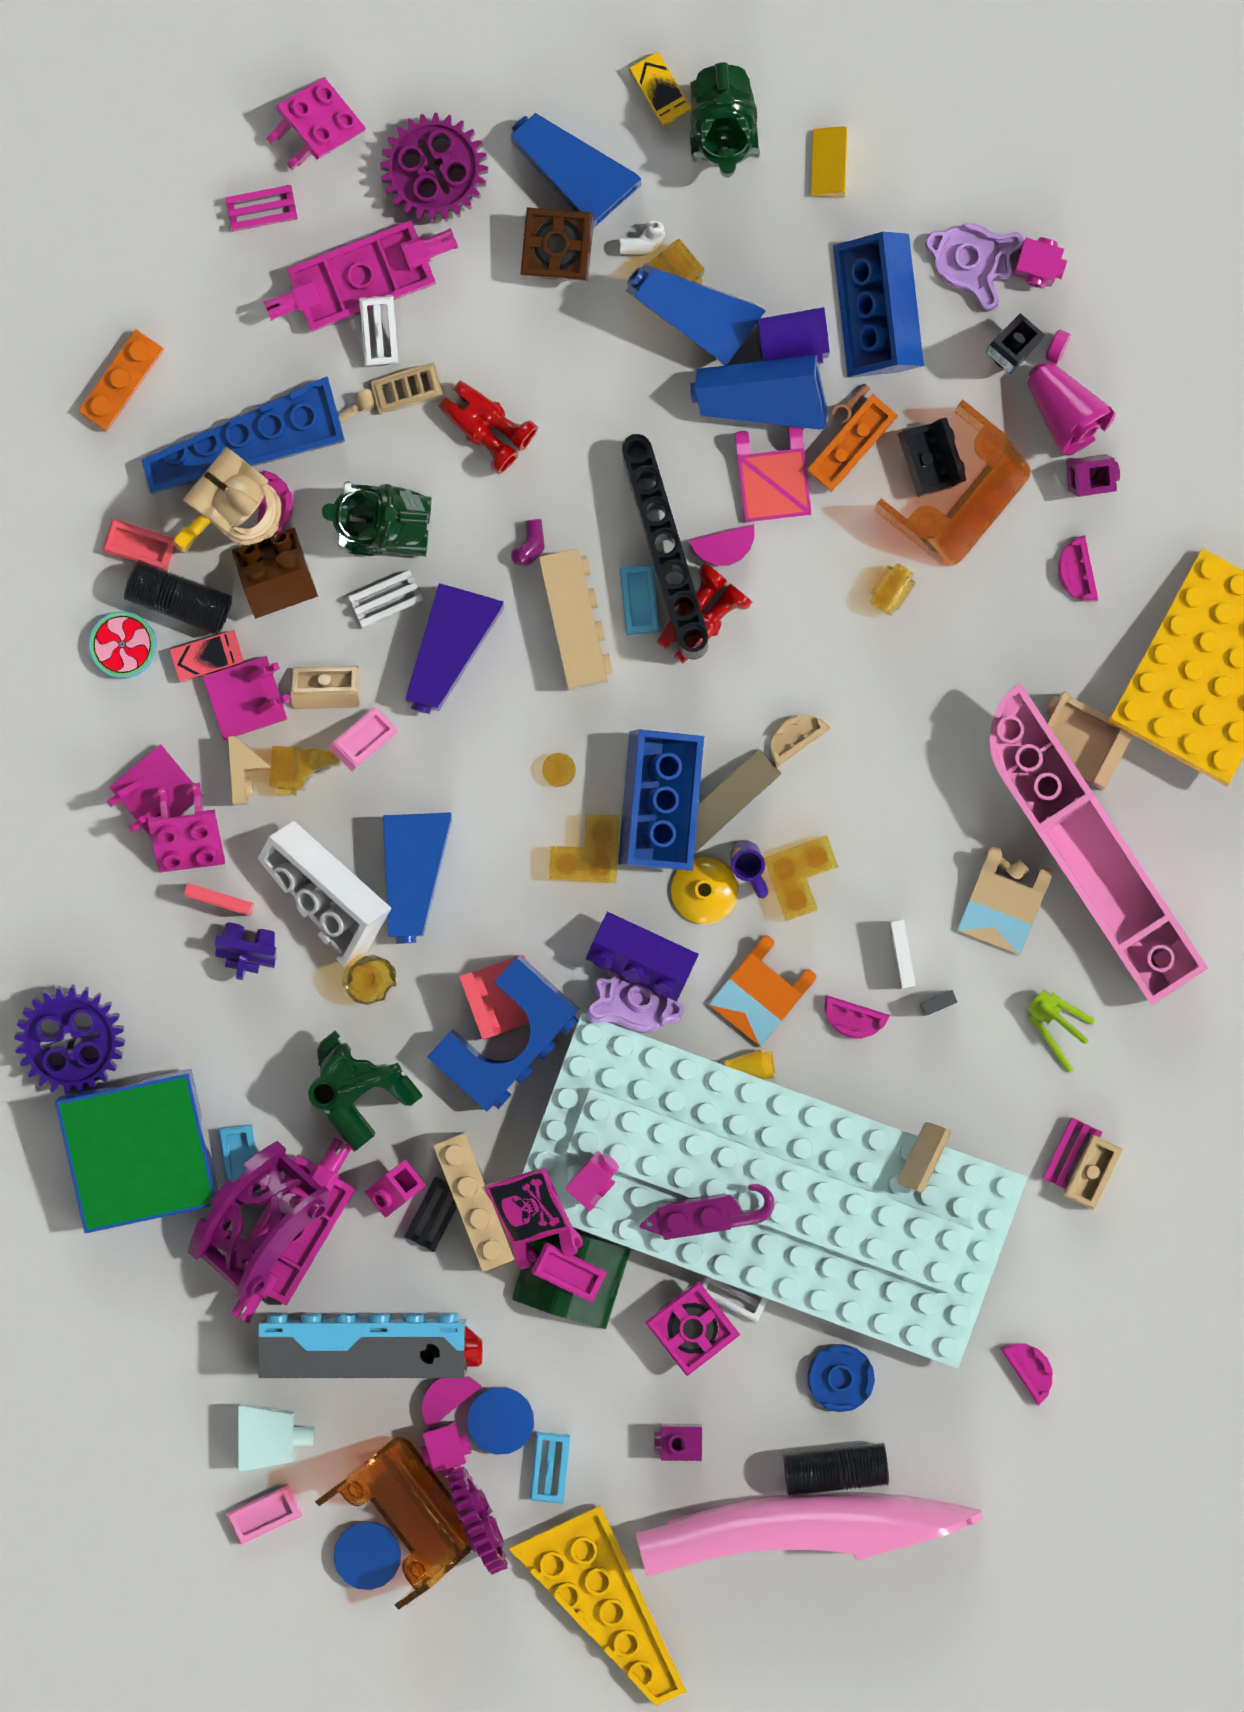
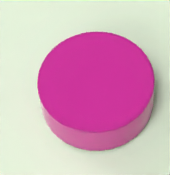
M1061 329L1057 330L1045 358L1047 361L1058 365L1069 343L1070 333Z

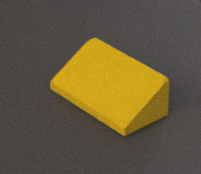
M847 127L813 129L811 196H845Z

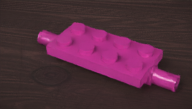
M409 220L287 268L293 284V287H291L292 291L263 301L270 320L273 321L275 318L299 309L300 312H304L311 332H315L360 314V297L371 298L372 296L383 297L393 295L394 301L435 285L436 281L428 262H431L430 258L458 248L452 229L449 228L446 231L423 239L422 236L418 237L412 220ZM373 305L367 306V311L373 309Z
M333 1138L320 1163L316 1162L314 1164L299 1154L294 1159V1162L321 1187L325 1186L330 1190L327 1211L320 1219L314 1220L307 1225L288 1244L272 1268L264 1290L242 1301L238 1300L230 1313L235 1317H239L246 1306L247 1309L240 1320L250 1323V1319L263 1297L267 1298L270 1296L284 1305H288L355 1192L356 1188L341 1180L337 1174L349 1152L352 1151L348 1144L345 1143L337 1155L336 1152L343 1142L338 1138ZM285 1175L283 1178V1183L290 1181L292 1179ZM300 1187L285 1193V1195L295 1193L304 1197L297 1199L294 1202V1206H297L309 1196ZM271 1201L268 1203L248 1239L267 1233L271 1215ZM236 1257L235 1265L239 1268ZM248 1261L245 1263V1269H246L247 1265L249 1264Z

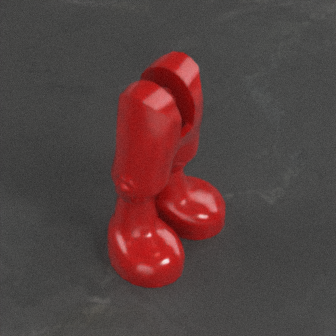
M459 380L452 390L459 395L464 403L467 402L469 405L462 410L460 409L461 406L445 397L438 407L466 435L465 437L468 442L476 445L483 444L488 449L493 458L491 469L497 474H502L515 462L519 454L494 436L488 427L492 426L498 429L520 451H523L534 438L538 426L530 420L522 424L510 421L505 417V411L499 402L491 401L476 389Z
M706 562L699 568L701 584L696 592L701 612L711 597L727 582L722 575ZM731 583L724 590L716 604L705 614L702 613L708 632V640L712 636L718 635L722 624L720 620L728 612L736 608L746 610L753 603ZM681 603L676 613L680 616H687L691 614L693 608L687 603ZM669 621L657 641L665 650L672 642L676 641L671 621ZM695 634L689 635L688 640L684 641L691 648H696L703 642L701 637ZM680 650L674 655L682 664L688 660V658L681 654Z

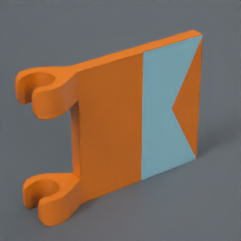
M768 935L763 936L708 1004L760 1047L817 977L813 971L806 969L792 986L761 960L775 943Z

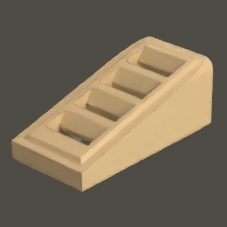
M434 362L370 381L379 415L444 398ZM424 375L428 376L431 388L427 392L424 391L421 376ZM413 378L418 394L414 396L411 394L408 380ZM398 382L402 383L405 398L399 400L395 383ZM386 385L389 386L393 401L386 404L382 389Z

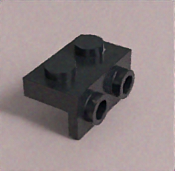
M946 417L938 419L931 424L903 430L898 433L917 497L948 490L966 481L965 466L958 454L954 431Z

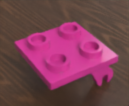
M324 77L276 106L275 109L282 116L283 120L267 136L266 140L272 145L276 139L280 140L292 127L295 129L305 144L287 163L290 170H293L297 164L300 166L311 154L318 160L363 133L366 128Z
M264 656L203 676L223 740H227L228 736L237 737L288 720L284 705L291 700L289 694L280 697L273 675L275 671L280 670L278 662L270 665L268 657Z
M160 744L109 787L115 796L109 798L106 802L110 807L123 803L137 820L128 829L132 833L139 829H144L151 837L148 818L161 816L159 788L167 787L170 817L181 816L194 805L193 782Z
M193 783L195 814L170 817L167 787L159 788L161 816L148 818V826L159 873L225 864L215 809L204 811L200 783Z

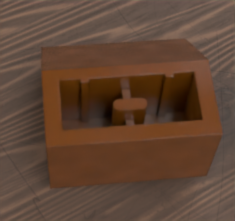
M295 527L286 531H279L271 538L268 537V539H264L256 544L242 545L232 549L240 581L255 619L318 597Z

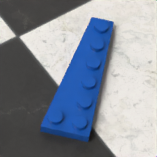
M328 376L292 391L289 395L259 406L258 409L247 414L239 415L214 429H209L195 435L192 439L182 441L142 459L150 493L153 494L197 482L225 447L232 450L245 462L254 467L345 442Z

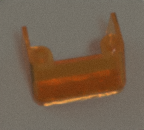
M963 399L958 404L954 413L979 432L974 440V450L977 456L988 465L947 515H944L933 506L925 505L917 508L907 519L882 498L874 509L938 563L948 567L959 564L1025 485L1031 472L1028 461L1008 437Z
M395 1437L315 1501L318 1506H321L337 1493H340L353 1506H362L370 1500L411 1552L402 1563V1571L406 1580L413 1588L395 1604L398 1610L429 1590L472 1551L462 1530L465 1525L459 1523L457 1513L453 1507L450 1497L452 1495L429 1466H425L422 1456L412 1443L403 1437Z

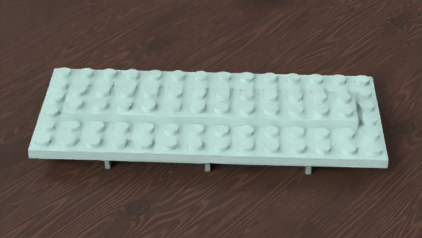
M584 1013L580 1015L522 1173L545 1167L572 1227L957 1369L960 1366L1028 1178L1022 1174L945 1147L924 1192L917 1193L899 1184L897 1179L918 1136L608 1022L592 1023ZM599 1151L602 1155H608L617 1162L619 1169L611 1178L615 1181V1184L600 1198L595 1207L589 1211L567 1192L565 1187L588 1160ZM750 1184L765 1186L774 1197L775 1207L772 1215L767 1220L758 1224L664 1240L663 1236L640 1228V1223L658 1209V1204L726 1193L737 1199L742 1212L759 1210L764 1205V1198L759 1192L750 1191L748 1189ZM651 1222L646 1223L648 1226H652Z

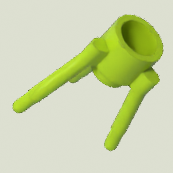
M1043 989L1026 1008L1032 1014L1028 1020L1037 1027L1066 1071L1072 1072V1066L1042 1021L1049 1024L1054 1019L1080 1042L1087 1044L1088 1039L1059 1014L1061 1011L1059 1007L1089 1024H1094L1095 1020L1063 1001L1054 992L1049 994Z

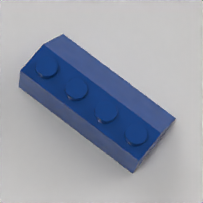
M882 231L833 245L847 376L853 378L899 373L923 367L924 360L909 234Z
M642 729L629 731L618 865L693 871L704 736Z

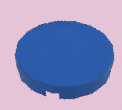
M846 1344L830 1345L819 1351L810 1362L807 1373L808 1388L814 1399L824 1408L836 1412L852 1411L862 1405L871 1395L875 1383L874 1369L867 1356L856 1347Z
M492 1387L481 1392L472 1402L467 1415L468 1431L472 1440L482 1450L495 1455L510 1454L520 1449L529 1440L534 1428V1412L529 1401L518 1391L509 1387Z
M363 1521L350 1526L341 1534L334 1549V1563L337 1573L347 1584L357 1589L373 1590L384 1586L394 1578L401 1563L402 1551L398 1539L388 1527L378 1522Z

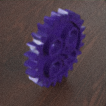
M75 984L71 985L69 993H64L61 985H58L55 996L46 989L43 993V1002L36 997L32 999L35 1010L27 1007L23 1009L22 1013L28 1020L19 1019L17 1022V1026L25 1030L15 1033L14 1036L15 1040L24 1042L17 1046L15 1050L16 1053L26 1054L21 1060L20 1065L26 1066L31 1064L32 1067L28 1077L36 1074L41 1075L38 1085L42 1086L48 1080L52 1082V1092L57 1089L59 1084L63 1085L65 1094H68L71 1086L74 1085L78 1092H83L84 1083H88L92 1089H95L97 1085L96 1077L104 1082L107 1081L108 1075L105 1069L116 1071L117 1065L111 1059H122L123 1053L115 1048L125 1045V1039L116 1037V1035L124 1032V1026L114 1025L119 1019L120 1014L108 1013L112 1002L101 1005L99 1003L101 998L100 992L93 998L88 997L89 987H85L81 994H77ZM79 1013H86L91 1017L92 1023L87 1027H81L75 1023L74 1016ZM51 1019L58 1024L59 1030L55 1033H47L42 1029L41 1023L44 1020ZM95 1031L99 1032L100 1034L98 1037H81ZM66 1033H70L72 1038H77L73 1046H70L66 1040L62 1041ZM41 1042H58L48 1047H41L40 1045ZM92 1045L98 1049L99 1056L94 1059L85 1058L81 1053V1049L84 1046ZM52 1052L62 1053L65 1056L66 1062L60 1066L53 1065L49 1062L48 1055Z

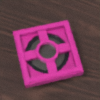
M699 1280L687 1290L676 1295L671 1302L666 1303L660 1311L645 1322L686 1376L690 1375L740 1336V1333Z

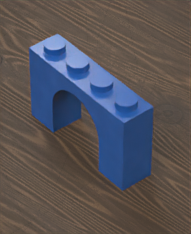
M521 955L513 960L494 983L509 995L525 1011L528 1017L530 1038L524 1051L517 1057L509 1060L489 1059L480 1054L453 1029L427 1056L432 1063L486 1112L493 1105L499 1109L512 1095L507 1091L508 1088L515 1081L521 1085L534 1071L529 1065L536 1057L539 1056L543 1060L554 1049L556 1044L552 1040L560 1031L566 1035L579 1021L574 1015L580 1008Z

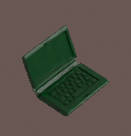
M559 1233L529 1242L535 1249L537 1258L545 1242L561 1249ZM580 1235L583 1245L573 1255L607 1272L593 1303L532 1274L531 1270L536 1260L532 1262L529 1268L520 1270L512 1300L552 1315L606 1329L631 1249Z

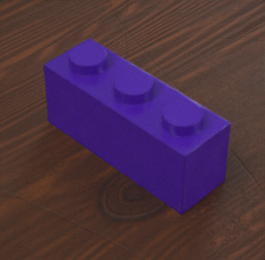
M607 911L585 959L593 962L599 968L608 969L625 977L629 982L638 983L655 991L662 997L670 998L677 1002L699 954Z

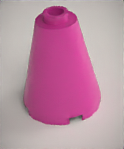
M1041 362L1028 373L1030 378L1027 381V385L1058 450L1063 455L1066 453L1067 456L1081 451L1096 440L1093 435L1099 428L1105 432L1114 421L1116 413L1108 404L1054 363L1045 364Z

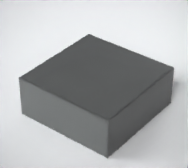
M950 990L919 1005L924 1016H927L957 1003V999L953 990Z

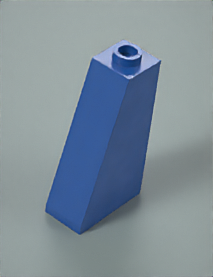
M534 113L530 118L527 116L522 117L512 127L511 142L574 211L594 213L593 229L641 186V178L635 172L537 113Z
M644 264L642 268H637L628 279L629 286L625 290L705 352L725 365L728 364L757 324V319L761 318L766 311L748 300L648 264Z
M816 355L697 369L695 383L690 385L692 402L698 403L701 416L818 430L826 429L827 404Z
M451 812L383 815L387 904L391 907L387 916L388 937L396 938V944L416 943V937L424 936L452 824Z

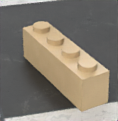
M576 548L540 556L539 561L568 691L608 682L607 674L613 673L609 653L602 654L599 641L605 640L601 620L594 621L592 609L598 608L594 588L587 589L585 576L591 575L587 555L580 556L579 549Z
M463 1132L433 1144L482 1272L514 1260L465 1133Z

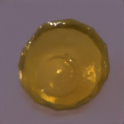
M362 954L354 958L348 964L342 976L344 992L354 1002L364 1005L385 1000L388 990L397 984L396 969L388 960L374 954Z

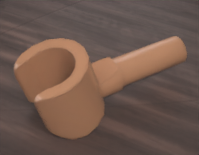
M863 384L845 404L836 405L832 410V416L835 415L839 408H846L848 410V417L841 424L848 423L853 415L852 410L870 390L869 386Z

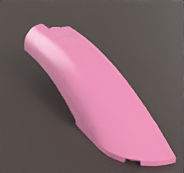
M1019 683L1000 702L992 721L989 744L996 770L1149 1003L1153 1005L1208 970V967L1022 684Z
M814 1492V1494L808 1493L807 1495L805 1493L804 1495L797 1496L794 1494V1496L791 1495L790 1497L788 1495L757 1498L698 1511L670 1519L666 1525L637 1532L636 1538L646 1576H651L711 1558L745 1552L781 1549L853 1554L857 1561L956 1532L966 1526L965 1522H967V1525H972L980 1521L983 1516L980 1509L906 1495L871 1492H818L816 1494Z

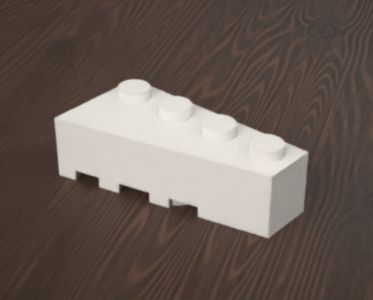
M295 821L269 836L258 857L259 861L284 893L291 892L296 899L298 906L296 908L304 918L309 915L319 928L320 932L317 935L325 945L330 943L339 954L336 959L343 968L366 953L388 916L391 907Z

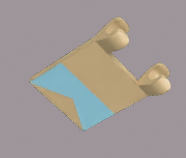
M990 847L957 931L1020 955L1044 894L1052 879V870L1041 866L1033 887H1029L995 873L1002 858V850Z

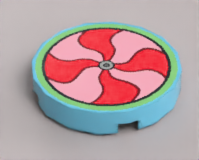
M125 611L110 613L99 620L91 632L89 641L91 658L97 667L112 677L122 679L138 676L148 669L157 648L155 633L148 622L135 613Z

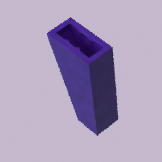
M441 583L438 584L405 698L407 702L412 703V710L430 715L431 709L437 711L441 709L501 615L504 601Z

